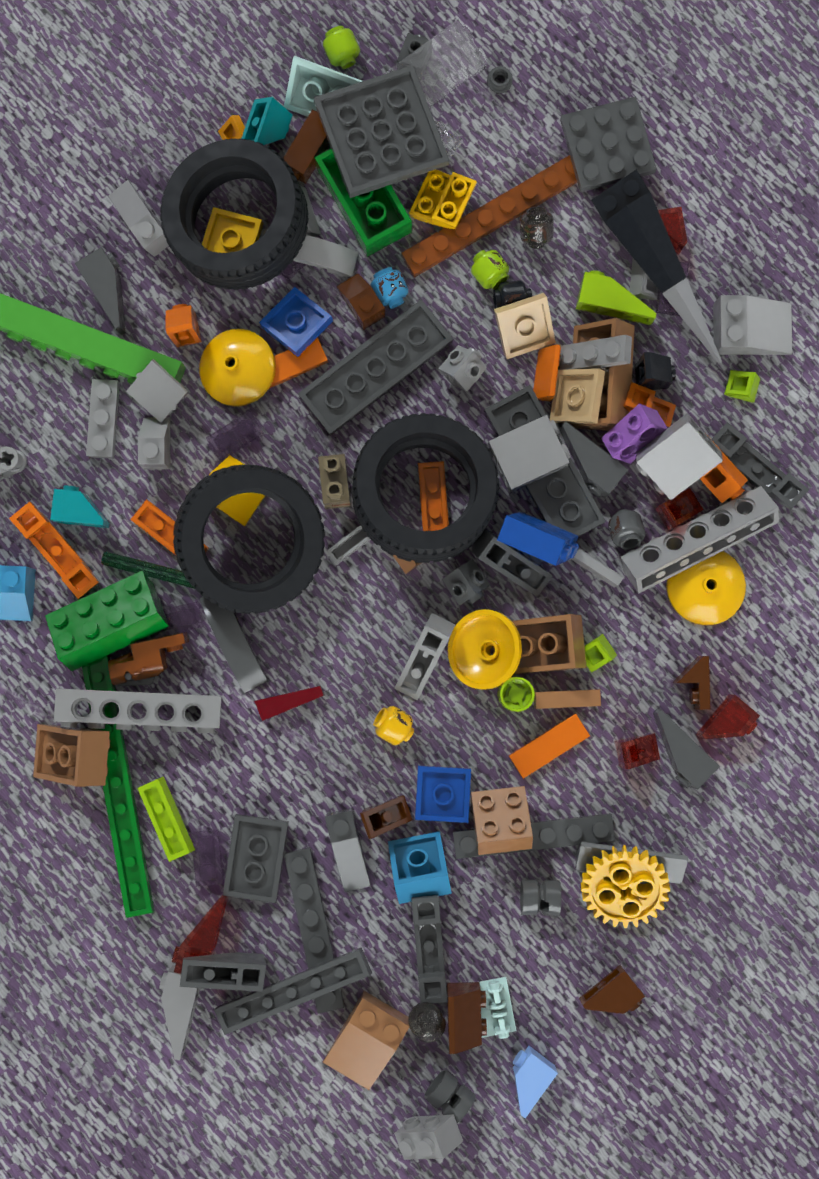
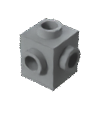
M458 345L450 352L448 358L439 367V370L453 386L467 392L480 378L486 367L480 360L482 356L471 347L466 349Z

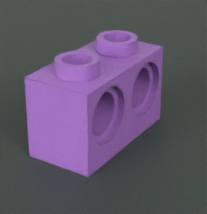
M639 403L601 439L612 458L631 464L636 459V453L664 432L667 426L657 410Z

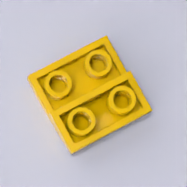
M439 170L428 172L409 212L410 217L435 226L456 229L477 181L455 172L452 175Z

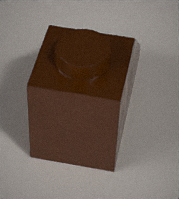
M359 273L336 286L363 330L385 318L383 304L372 287Z
M619 965L583 994L579 1000L586 1010L625 1014L627 1011L632 1012L642 1004V999L645 995L623 967Z

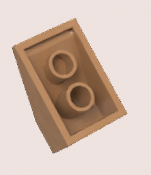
M566 614L512 621L519 632L522 644L521 659L514 674L587 668L582 615Z
M37 724L33 777L76 787L105 786L108 774L107 758L110 747V731Z
M363 991L324 1058L323 1063L370 1090L408 1031L410 1018L368 992Z

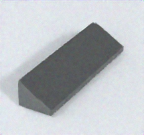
M581 842L576 851V870L586 872V864L594 865L592 857L596 856L602 859V850L612 854V846ZM614 846L618 852L622 851V847ZM627 848V851L631 852L633 848ZM638 849V854H641L645 850ZM648 850L649 858L656 856L658 864L663 863L665 872L668 874L669 883L681 884L688 863V856ZM618 869V870H616V872H623V871H625V870H623V869Z

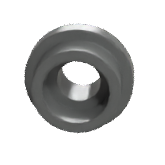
M498 66L489 72L487 84L493 92L504 93L512 86L513 77L506 67ZM501 78L504 80V83H497L495 80Z

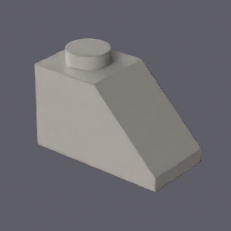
M155 417L143 418L138 436V465L144 470L170 469V417H166L162 423Z

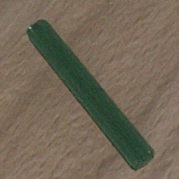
M107 551L102 555V565L132 573L143 570L147 577L195 589L181 570Z

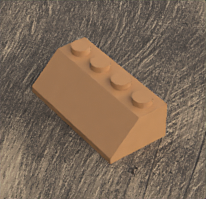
M618 318L574 326L573 344L620 335L632 337L630 364L599 368L605 371L598 423H569L575 429L609 431L629 413L623 406L632 382L634 325Z

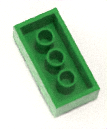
M332 149L315 157L319 175L367 257L412 233V221L391 185L350 198Z
M143 570L45 615L57 658L70 671L77 670L169 627L155 586Z

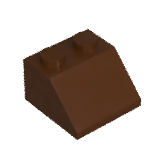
M479 982L447 983L449 1054H457L481 1046L482 1036H487L486 1018H481V1008H486V991H481Z

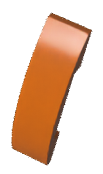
M30 501L9 518L23 536L33 543L62 577L61 580L77 599L83 597L99 583L90 568L62 534Z

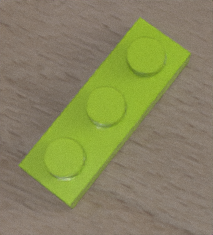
M164 776L137 788L168 861L170 862L193 852L195 848Z

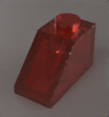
M728 694L695 735L702 739L749 735L758 724L756 720L760 715L736 695Z

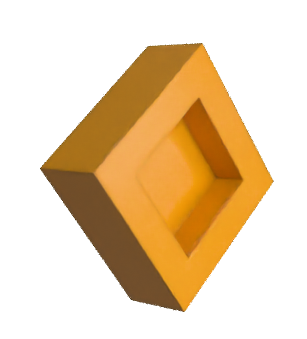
M231 115L218 132L222 140L241 139L245 126L239 115Z

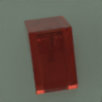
M682 206L658 210L675 252L680 254L687 244Z
M691 488L655 508L668 531L704 510Z
M655 733L614 741L619 767L632 769L660 759Z

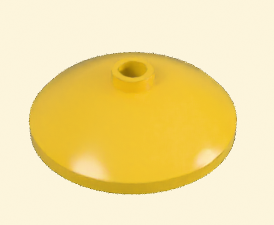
M246 329L227 330L214 337L204 349L199 364L200 379L207 393L218 402L234 407L249 405L260 399L271 386L275 376V358L269 344L255 332ZM235 359V364L229 367V361Z
M722 551L667 579L666 588L672 607L681 617L698 625H714L728 620L738 611L745 597L746 582L743 571L737 561L731 555ZM708 580L714 582L712 590L707 588L706 583Z
M482 609L467 614L456 624L449 638L448 659L456 677L471 688L488 690L501 686L513 676L521 659L522 644L519 632L507 616L497 611ZM492 647L495 648V652L493 655H491L490 649Z

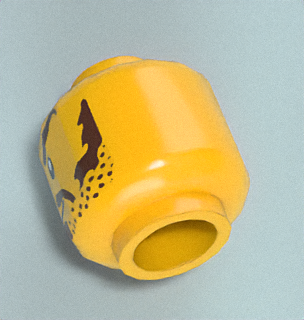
M390 706L387 709L382 708L373 723L376 727V735L392 745H399L403 741L408 742L414 733L412 717L396 706Z

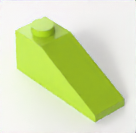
M595 270L584 273L575 309L646 325L653 323L657 313L613 278Z

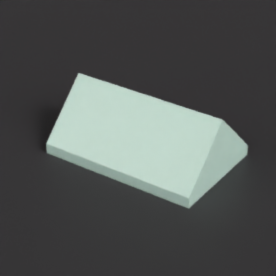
M294 56L284 107L308 117L312 109L317 111L314 97L362 82V80Z

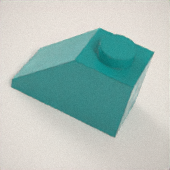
M273 97L255 99L241 139L253 140L263 145L281 140L286 137L289 131L293 114Z
M64 485L63 490L54 489L51 521L60 524L109 528L110 523L91 499L79 491V487Z

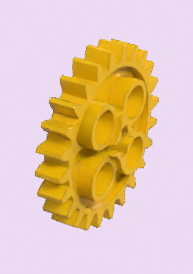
M623 845L622 851L618 852L612 846V854L602 850V859L593 856L594 865L586 864V872L582 873L583 901H586L587 910H593L595 918L602 915L604 924L611 919L613 927H616L619 922H623L624 928L628 927L629 922H633L634 926L638 927V920L642 919L648 924V915L657 918L656 909H665L663 901H669L668 892H670L668 874L665 872L663 863L658 864L656 856L649 858L648 850L638 854L637 846L631 852H628L626 845ZM618 869L625 870L623 872H616ZM642 881H647V882H648V883H645V884H640V882H642Z

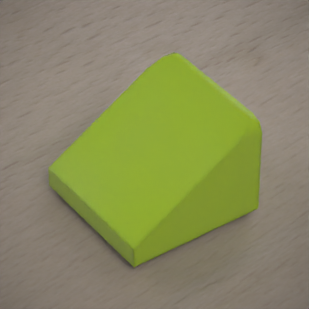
M730 370L724 395L754 403L760 377L756 372Z
M604 634L599 635L585 645L586 665L591 673L617 656Z

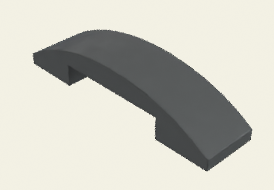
M728 422L711 439L756 488L762 486L773 500L791 510L809 491L790 473L787 475L749 445L746 442L747 438Z
M204 597L200 598L201 605L216 640L243 692L246 693L268 682L234 611L223 609Z
M439 896L411 897L420 1003L447 1002Z

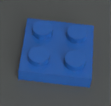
M294 287L259 324L262 329L299 357L333 322V318Z
M418 765L415 820L469 823L471 768Z

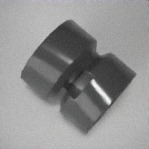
M521 879V915H537L539 911H542L545 916H560V881L544 880L542 884H539L537 880Z
M444 1069L437 1075L424 1095V1099L437 1109L442 1108L443 1115L454 1114L457 1123L468 1113L476 1098V1095L464 1084L458 1085V1079L447 1069Z

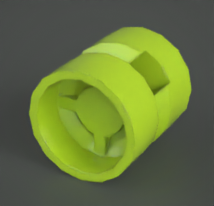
M511 677L499 686L497 696L504 708L520 712L531 706L534 701L535 692L528 680L521 677Z

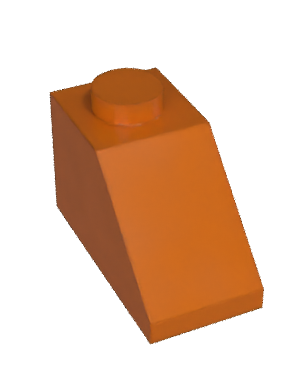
M178 304L173 306L171 310H166V333L176 347L202 342L196 312L191 305Z

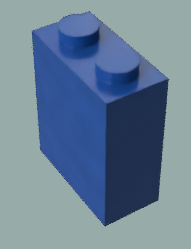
M524 512L506 515L497 539L499 542L555 566L568 561L570 558L573 559L579 547V544L576 543L578 535Z

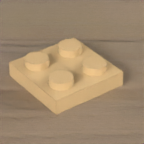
M544 293L494 309L506 359L556 343L548 300Z
M599 368L558 370L550 421L554 420L555 423H565L566 421L567 423L597 424L605 371Z

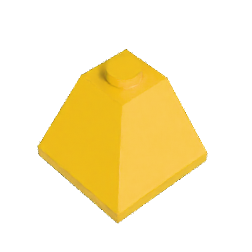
M229 455L209 475L222 468L245 464ZM258 493L237 494L227 498L216 508L245 527L265 495Z

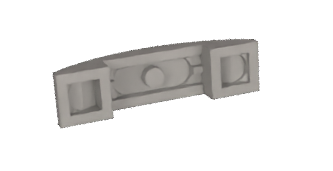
M262 229L260 238L265 234V232L268 229ZM306 235L298 255L293 259L294 262L327 269L328 273L349 278L353 277L358 252L324 239Z

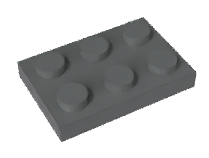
M235 814L223 896L270 903L277 902L289 821Z

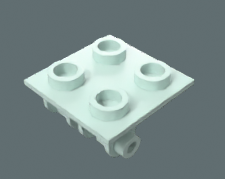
M506 977L480 981L481 991H486V1008H481V1018H486L487 1036H482V1038L498 1035L500 1039L508 1038L509 1032L516 1031L507 979Z

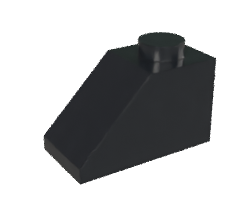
M644 352L634 366L636 384L651 390L668 389L676 378L675 366L671 365V357Z

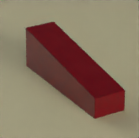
M317 686L254 702L262 721L325 696L322 687Z

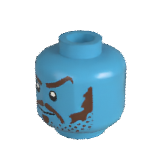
M388 267L373 275L374 279L371 282V287L383 306L389 305L390 309H393L404 303L403 298L407 296L409 289L399 270H393L392 267Z

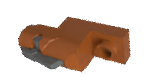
M183 632L130 644L133 655L129 652L119 658L108 661L112 684L117 686L153 684L155 676H159L168 668L164 648H167V652L183 649L182 644L189 642L188 633Z

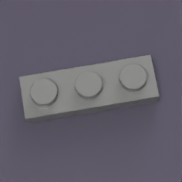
M620 335L562 345L559 370L598 369L630 364L632 337Z
M92 379L87 457L114 459L120 382L118 380Z

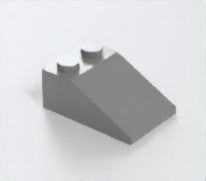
M720 295L713 304L714 343L719 355H792L791 303L749 295Z

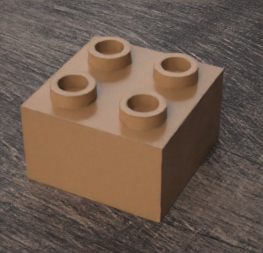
M525 786L471 792L478 855L532 849L533 834Z

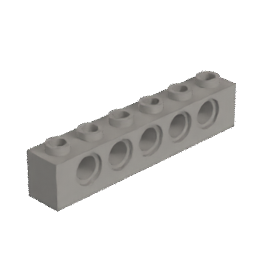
M762 486L746 491L740 497L730 502H725L718 508L706 514H701L684 525L675 527L671 532L661 537L653 538L649 543L637 549L628 551L625 555L621 556L623 572L639 594L779 523V507Z
M56 688L54 721L61 722L60 727L77 728L78 722L89 723L88 728L105 729V724H116V729L132 730L133 725H144L143 730L160 731V726H171V732H187V727H198V733H214V728H220L221 696ZM82 701H87L91 705V712L86 717L80 716L77 712V706ZM110 702L116 703L119 707V713L114 718L106 716L104 711L105 706ZM138 703L143 704L147 710L145 717L142 719H136L132 715V708ZM163 705H170L174 709V715L170 720H163L159 716V709ZM190 706H197L201 710V717L195 722L189 721L186 717V710Z

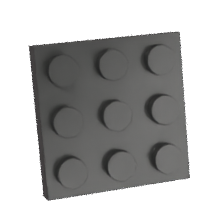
M636 96L561 115L560 122L580 192L615 184L636 169L641 177L655 174L657 168Z

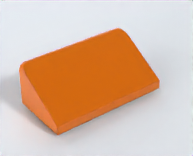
M557 344L541 348L538 351L533 391L540 401L551 402L555 396L561 350L560 345Z

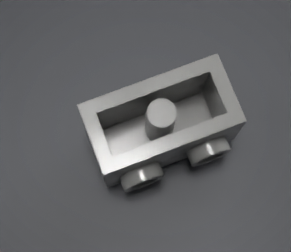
M454 1114L410 1117L403 1122L404 1126L394 1133L404 1160L444 1159L463 1142Z

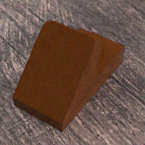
M698 656L672 683H693V688H690L689 691L690 703L694 704V709L711 710L709 656Z
M404 795L397 796L379 805L367 807L360 813L368 839L375 838L413 820Z

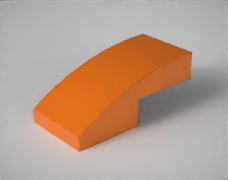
M631 382L623 407L630 412L640 403L655 409L666 426L670 427L676 405L655 397L656 391Z

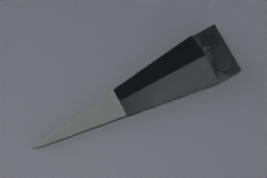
M636 169L591 201L613 234L719 364H722L721 357L652 195Z

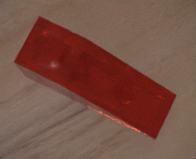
M222 895L182 942L180 947L176 946L172 957V962L176 963L174 972L181 974L184 957L215 954L228 896Z

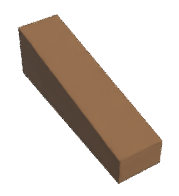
M600 689L535 692L534 709L601 706Z

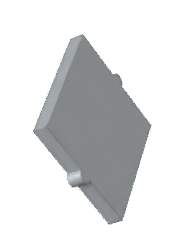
M154 359L151 360L142 372L137 373V379L126 391L160 423L165 420L172 410L178 408L177 404L188 392Z

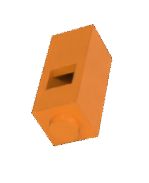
M723 452V461L700 478L721 503L728 498L735 500L745 491L742 488L743 485L748 481Z

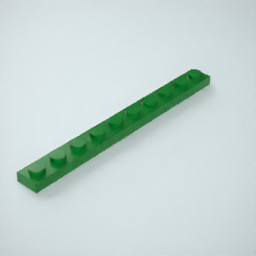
M109 655L82 667L86 690L116 691L109 674ZM110 702L105 706L106 716L114 718L118 715L119 707L116 703ZM105 724V729H98L110 731V747L107 758L108 774L103 790L125 916L129 918L153 913L155 910L123 730L116 729V724Z

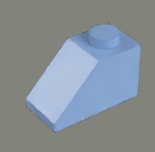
M530 1046L525 1051L520 1050L513 1060L520 1114L524 1118L527 1117L558 1074L555 1065Z

